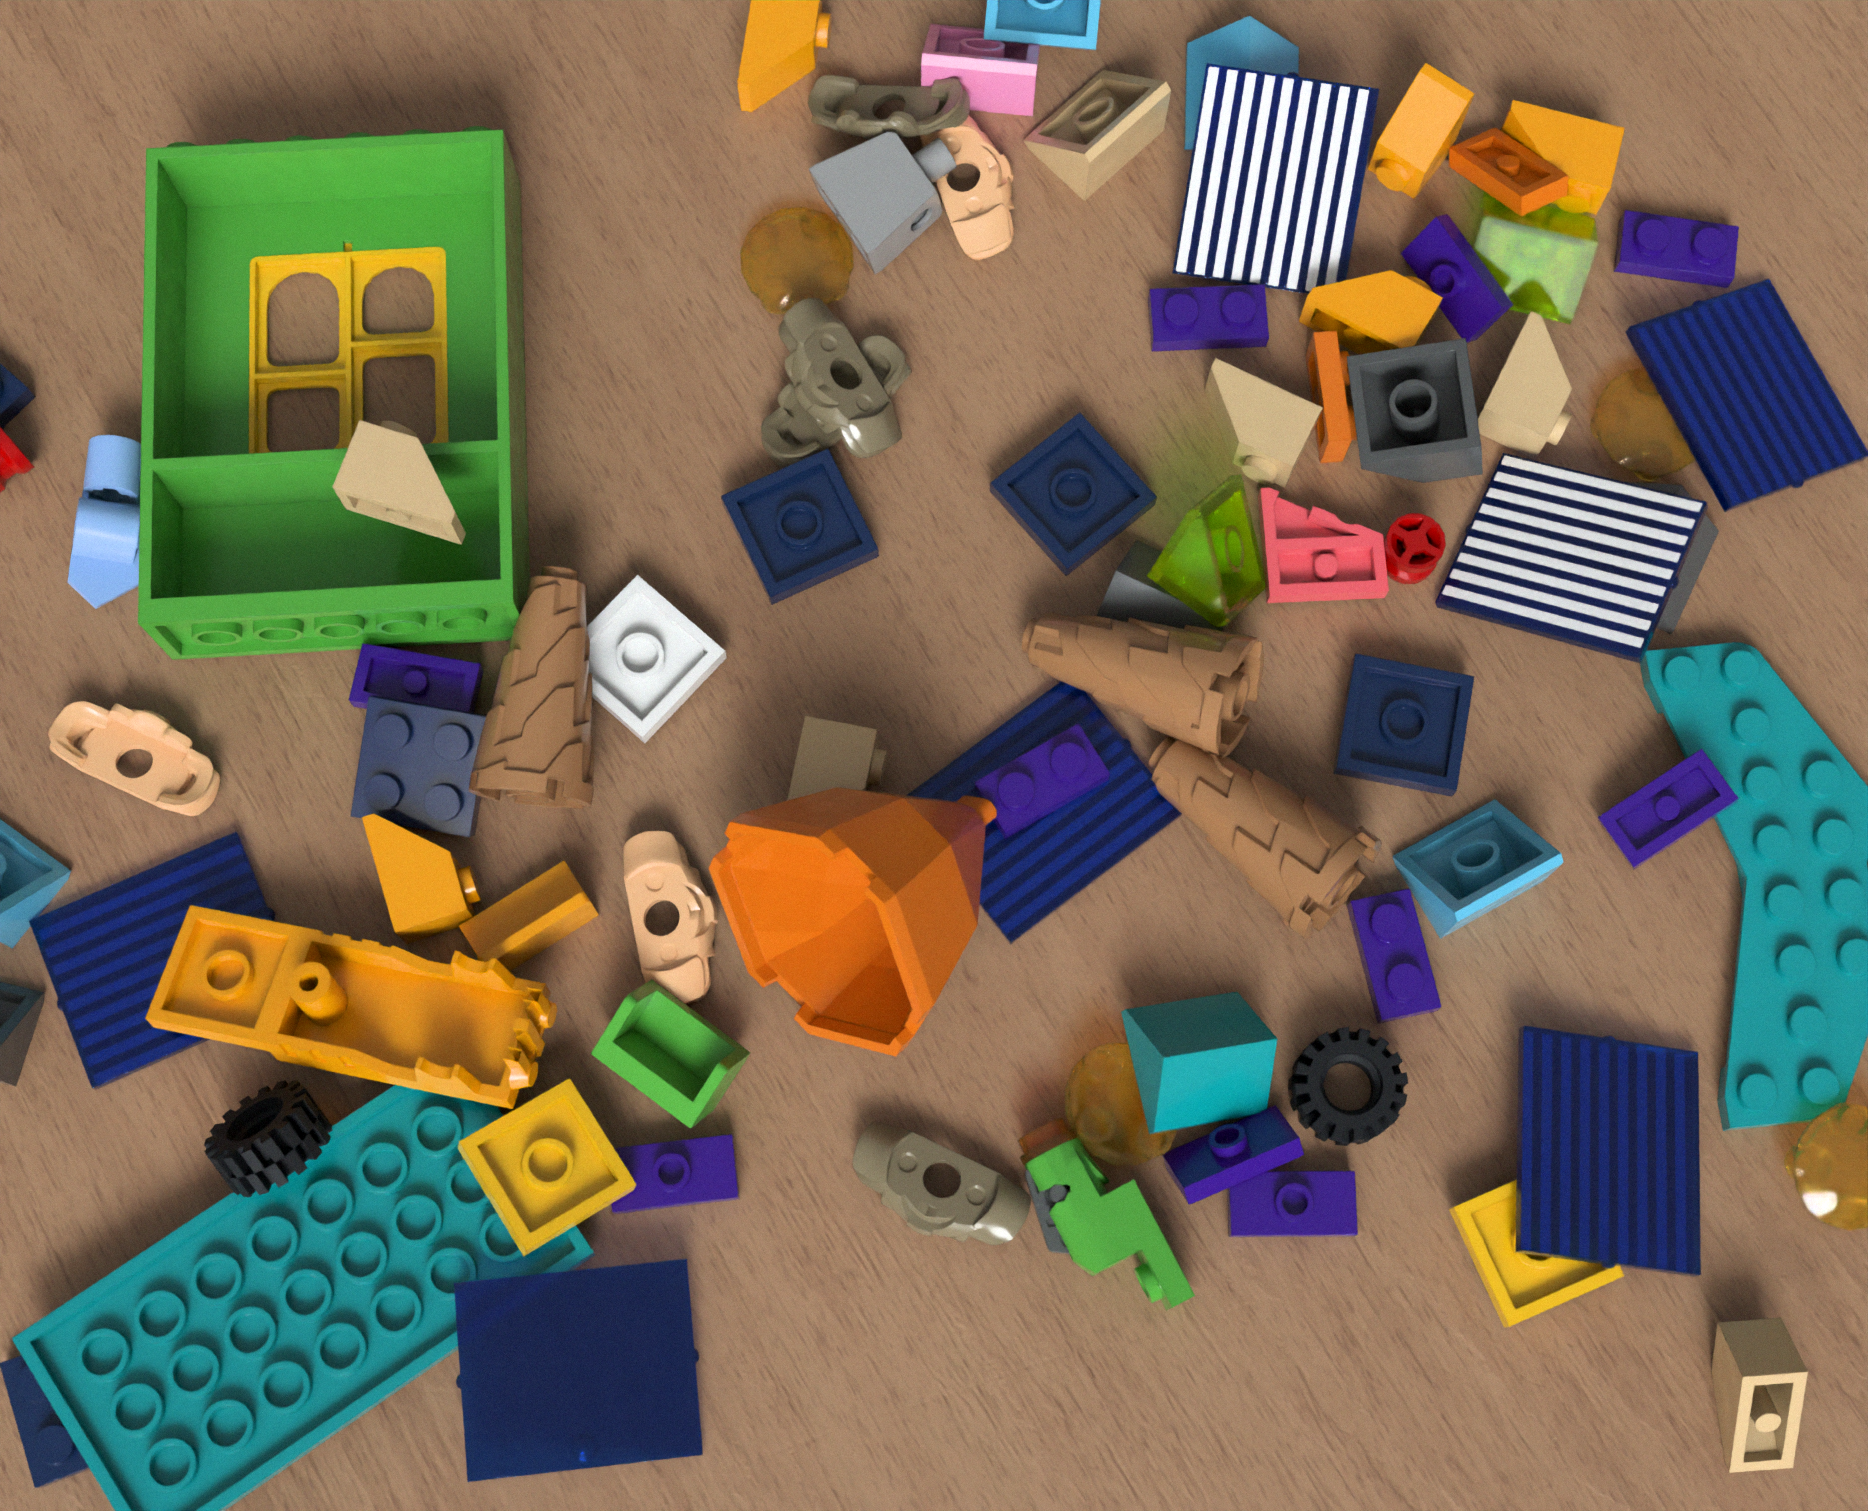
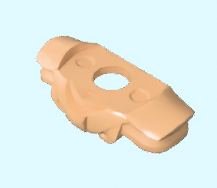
M970 116L958 127L940 129L928 135H920L923 147L940 138L951 153L956 165L968 163L974 165L980 171V179L977 185L971 190L964 192L956 191L948 185L947 178L949 173L935 181L955 237L964 253L971 259L982 260L1006 250L1014 236L1010 210L1015 209L1011 200L1013 170L1006 155H1000L987 134L979 129L976 122Z
M86 701L73 702L64 707L48 731L51 742L49 749L73 767H76V769L163 810L166 809L184 815L197 816L210 807L217 795L220 775L213 769L210 759L193 750L191 739L178 732L170 725V721L157 712L147 709H128L117 703L110 710ZM143 749L148 751L153 757L150 770L137 778H128L120 774L117 768L120 757L129 750Z
M645 831L639 833L624 844L623 860L624 882L641 971L645 983L653 980L684 1004L689 1005L704 998L711 985L709 957L716 954L713 940L715 924L718 923L717 907L713 897L709 896L701 881L699 870L690 867L685 848L676 841L672 833L667 831ZM660 901L674 903L680 915L676 929L665 936L652 934L646 925L647 912L655 903Z

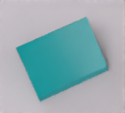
M1238 992L1130 1008L1121 1012L1149 1134L1249 1117L1267 1109L1278 1038Z

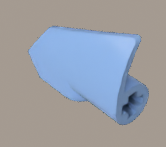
M98 435L89 440L82 497L78 499L67 581L95 609L139 586L141 444L133 439L116 435Z

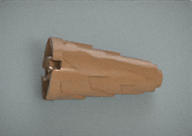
M545 566L542 568L541 576L530 578L524 606L513 630L509 652L502 660L491 710L487 713L470 775L469 792L472 794L500 801L501 790H506V796L514 798L515 804L563 809H584V806L590 808L592 805L594 793V746L591 731L592 673L589 672L590 639L586 626L587 586L585 583L578 581L579 573L573 569Z
M1047 611L1039 619L1032 618L1028 622L1022 637V651L1028 653L1029 663L1042 669L1057 680L1092 694L1098 702L1105 706L1142 719L1151 729L1202 748L1203 751L1222 758L1229 755L1236 748L1248 726L1251 717L1241 715L1247 700L1256 703L1264 667L1263 644L1256 637L1185 625L1184 629L1135 618H1129L1127 622L1099 616H1069Z
M1170 736L1156 748L1149 760V766L1154 769L1151 780L1155 783L1161 796L1207 836L1205 840L1247 878L1246 882L1285 918L1282 922L1304 939L1312 938L1313 930L1311 926L1320 931L1344 906L1366 875L1353 866L1359 857L1363 855L1374 863L1381 849V840L1363 826L1359 828L1306 795L1302 799L1255 768L1252 772L1228 756L1222 758L1203 751L1202 748L1179 739L1175 740Z

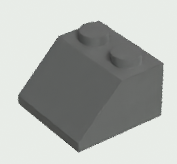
M1466 338L1347 356L1361 469L1421 483L1483 474L1482 446Z

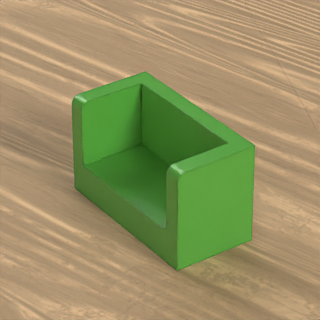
M650 980L625 997L591 1052V1055L691 1129L714 1111L751 1052L655 981Z

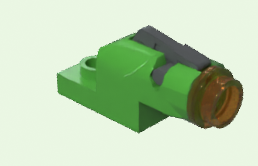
M1062 1117L1044 1124L1018 1140L1024 1152L1020 1156V1160L1026 1168L1024 1177L1047 1249L1050 1252L1069 1254L1072 1261L1092 1277L1137 1254L1142 1265L1134 1268V1272L1141 1288L1151 1303L1161 1300L1167 1311L1195 1296L1135 1180L1108 1193L1105 1184L1110 1182L1085 1150L1076 1129L1068 1130Z

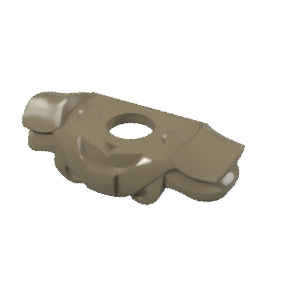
M825 75L815 81L808 99V107L812 113V123L828 126L839 132L862 136L864 139L870 140L886 132L894 131L899 138H907L924 134L928 135L940 129L960 126L969 116L970 97L962 89L960 81L956 78L934 80L932 87L860 85L854 78ZM900 100L905 103L903 111H894L887 119L882 120L875 117L878 107L887 101Z
M812 297L799 301L786 312L784 320L779 325V337L790 352V355L785 359V369L790 380L793 382L794 393L798 402L805 411L815 418L817 425L823 432L831 433L837 431L847 450L855 457L866 459L880 454L902 438V432L891 400L845 324L819 298ZM840 360L851 364L859 377L858 386L854 389H845L839 386L831 375L830 368L832 362Z
M882 335L869 336L857 346L887 396L891 399L899 387L911 375L912 369L906 362L904 353L894 342ZM845 361L832 362L830 371L833 380L845 389L856 388L859 383V377L855 368ZM790 382L782 389L777 398L780 407L767 416L761 426L763 446L772 461L782 468L829 449L841 439L837 431L831 433L823 432L817 425L815 418L802 408L795 396L793 382Z
M877 1121L872 1122L858 1139L853 1156V1168L859 1180L864 1185L882 1194L881 1203L894 1210L907 1222V1226L917 1233L929 1237L931 1234L950 1237L959 1242H965L968 1237H972L989 1245H1000L1013 1239L1027 1218L1031 1197L1025 1190L1002 1176V1174L919 1134ZM946 1163L956 1169L960 1177V1187L953 1195L939 1198L926 1190L923 1183V1175L931 1165Z

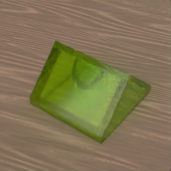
M1483 192L1470 245L1513 303L1509 310L1530 314L1533 311L1541 315L1542 318L1570 324L1598 245L1595 218L1546 206L1520 216L1488 193Z
M1242 474L1231 475L1188 510L1147 575L1148 578L1216 627L1228 625L1265 590L1264 570Z

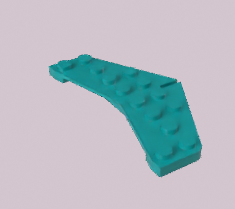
M1733 642L1645 651L1639 657L1644 688L1657 714H1664L1685 759L1703 749L1739 798L1737 803L1714 817L1736 862L1742 894L1725 1067L1720 1069L1717 1098L1722 1130L1728 1131L1816 1122L1834 1116L1843 1108L1868 1037V786L1765 658L1751 645Z

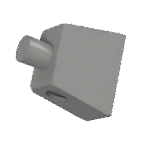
M891 131L817 163L809 168L818 193L876 275L940 217L943 210L938 193L932 183L957 168V165L940 138L935 139L911 155L899 136L894 131Z

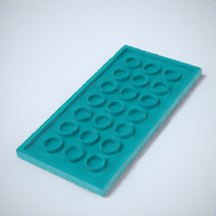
M394 1085L333 1125L332 1131L328 1133L331 1137L328 1144L319 1147L322 1151L320 1156L316 1160L308 1159L305 1162L307 1169L298 1175L294 1171L288 1175V1183L281 1187L273 1183L268 1193L259 1195L255 1191L251 1197H243L241 1193L237 1195L232 1192L12 1338L115 1511H225L596 1255L576 1225L525 1256L519 1250L458 1150L459 1141L503 1116L497 1106Z

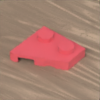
M1270 487L1260 488L1258 506L1267 603L1378 599L1386 597L1389 588L1383 534L1360 524H1346L1340 521L1335 514L1313 506L1312 510H1308L1279 498L1280 491Z

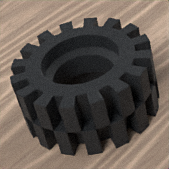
M1349 1027L1338 1028L1333 1033H1328L1327 1031L1318 1036L1303 1050L1292 1067L1293 1074L1288 1081V1090H1292L1293 1098L1290 1100L1293 1112L1298 1110L1302 1117L1299 1121L1305 1129L1312 1128L1317 1132L1315 1137L1324 1142L1330 1139L1336 1141L1335 1145L1347 1146L1350 1143H1357L1359 1145L1368 1142L1394 1124L1400 1116L1398 1114L1400 1108L1406 1103L1408 1094L1403 1092L1404 1086L1408 1084L1407 1072L1401 1073L1399 1064L1403 1061L1398 1052L1392 1055L1386 1047L1390 1043L1384 1038L1380 1037L1375 1040L1369 1037L1371 1031L1360 1028L1357 1032H1351ZM1348 1063L1359 1067L1366 1073L1371 1084V1094L1364 1107L1348 1111L1340 1109L1330 1102L1325 1093L1324 1080L1331 1067L1337 1064Z
M286 1080L276 1083L273 1090L266 1086L258 1090V1096L254 1099H251L248 1095L239 1101L242 1106L238 1110L229 1109L222 1116L225 1122L215 1124L210 1130L212 1137L205 1140L204 1146L206 1150L204 1152L235 1194L239 1195L241 1193L243 1197H251L256 1191L259 1195L269 1192L273 1183H276L278 1187L288 1183L287 1176L294 1171L299 1175L306 1170L305 1162L308 1159L316 1160L322 1153L319 1147L328 1144L331 1138L328 1133L332 1131V1125L303 1084L301 1085L299 1081L292 1080L289 1084Z

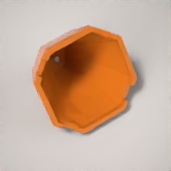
M836 787L739 814L729 822L724 833L729 838L726 847L713 857L709 871L748 973L763 988L777 981L801 1006L793 1019L808 1034L896 1057L909 1045L931 1011L978 925L985 826L996 818L997 810L988 799L967 795L955 802Z

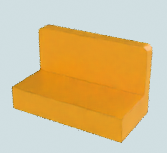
M562 861L464 922L459 927L478 956L477 960L490 961V958H496L511 971L599 916L566 862Z

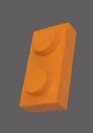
M1496 127L1449 147V167L1520 216L1536 211L1542 206L1567 195L1568 175Z
M1337 330L1313 332L1305 355L1311 402L1323 407L1315 427L1320 463L1342 462L1351 441L1357 440L1353 405H1347L1345 386L1350 385L1347 363L1349 353L1348 351L1339 350Z

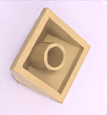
M1102 70L1023 141L1038 159L1085 201L1164 131L1171 89L1167 82L1163 80Z

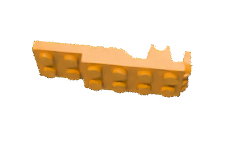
M190 905L145 1019L154 1028L270 1051L276 1060L513 1109L519 1089L532 1087L536 1081L538 1063L535 1061V1058L540 1057L545 1045L542 1036L545 1028H551L555 1022L557 1005L549 1000L551 992L546 983L516 978L496 958H490V961H479L465 956L460 951H454L450 965L426 960L394 945H391V947L382 946L377 941L362 939L361 942L353 940L351 936L333 933V936L324 934L321 930Z

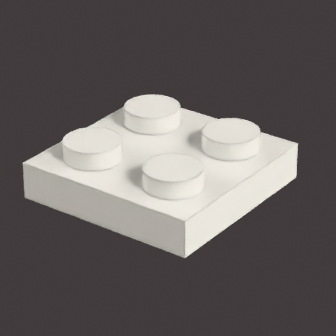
M639 575L587 626L590 639L589 672L592 673V697L644 743L656 733L727 658L726 652L722 647Z

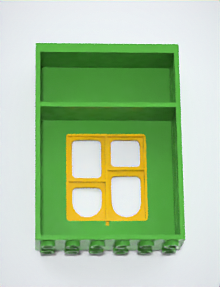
M471 126L463 129L461 132L433 133L428 130L413 129L406 131L402 135L374 136L369 133L355 132L347 134L344 138L314 139L309 136L297 135L291 136L285 141L274 142L233 139L226 144L198 146L189 142H174L167 147L146 148L138 624L172 660L361 649L362 643L388 648L510 641L524 606L530 581L521 184L504 130ZM396 267L411 268L423 274L431 283L434 293V325L432 328L424 332L369 334L365 332L363 328V300L365 290L372 279L383 271ZM302 272L316 273L330 280L337 290L339 299L338 358L328 364L271 365L268 361V305L273 290L278 283L290 275ZM425 355L433 358L435 362L436 435L431 443L422 444L466 532L462 545L346 510L332 488L359 420L364 421V365L370 359ZM310 388H334L339 392V443L335 448L272 452L268 449V398L273 392Z

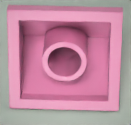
M930 24L922 52L921 86L932 87L934 80L956 78L960 81L962 89L970 97V110L1033 116L1040 51L1039 44H1018L983 39L984 29Z

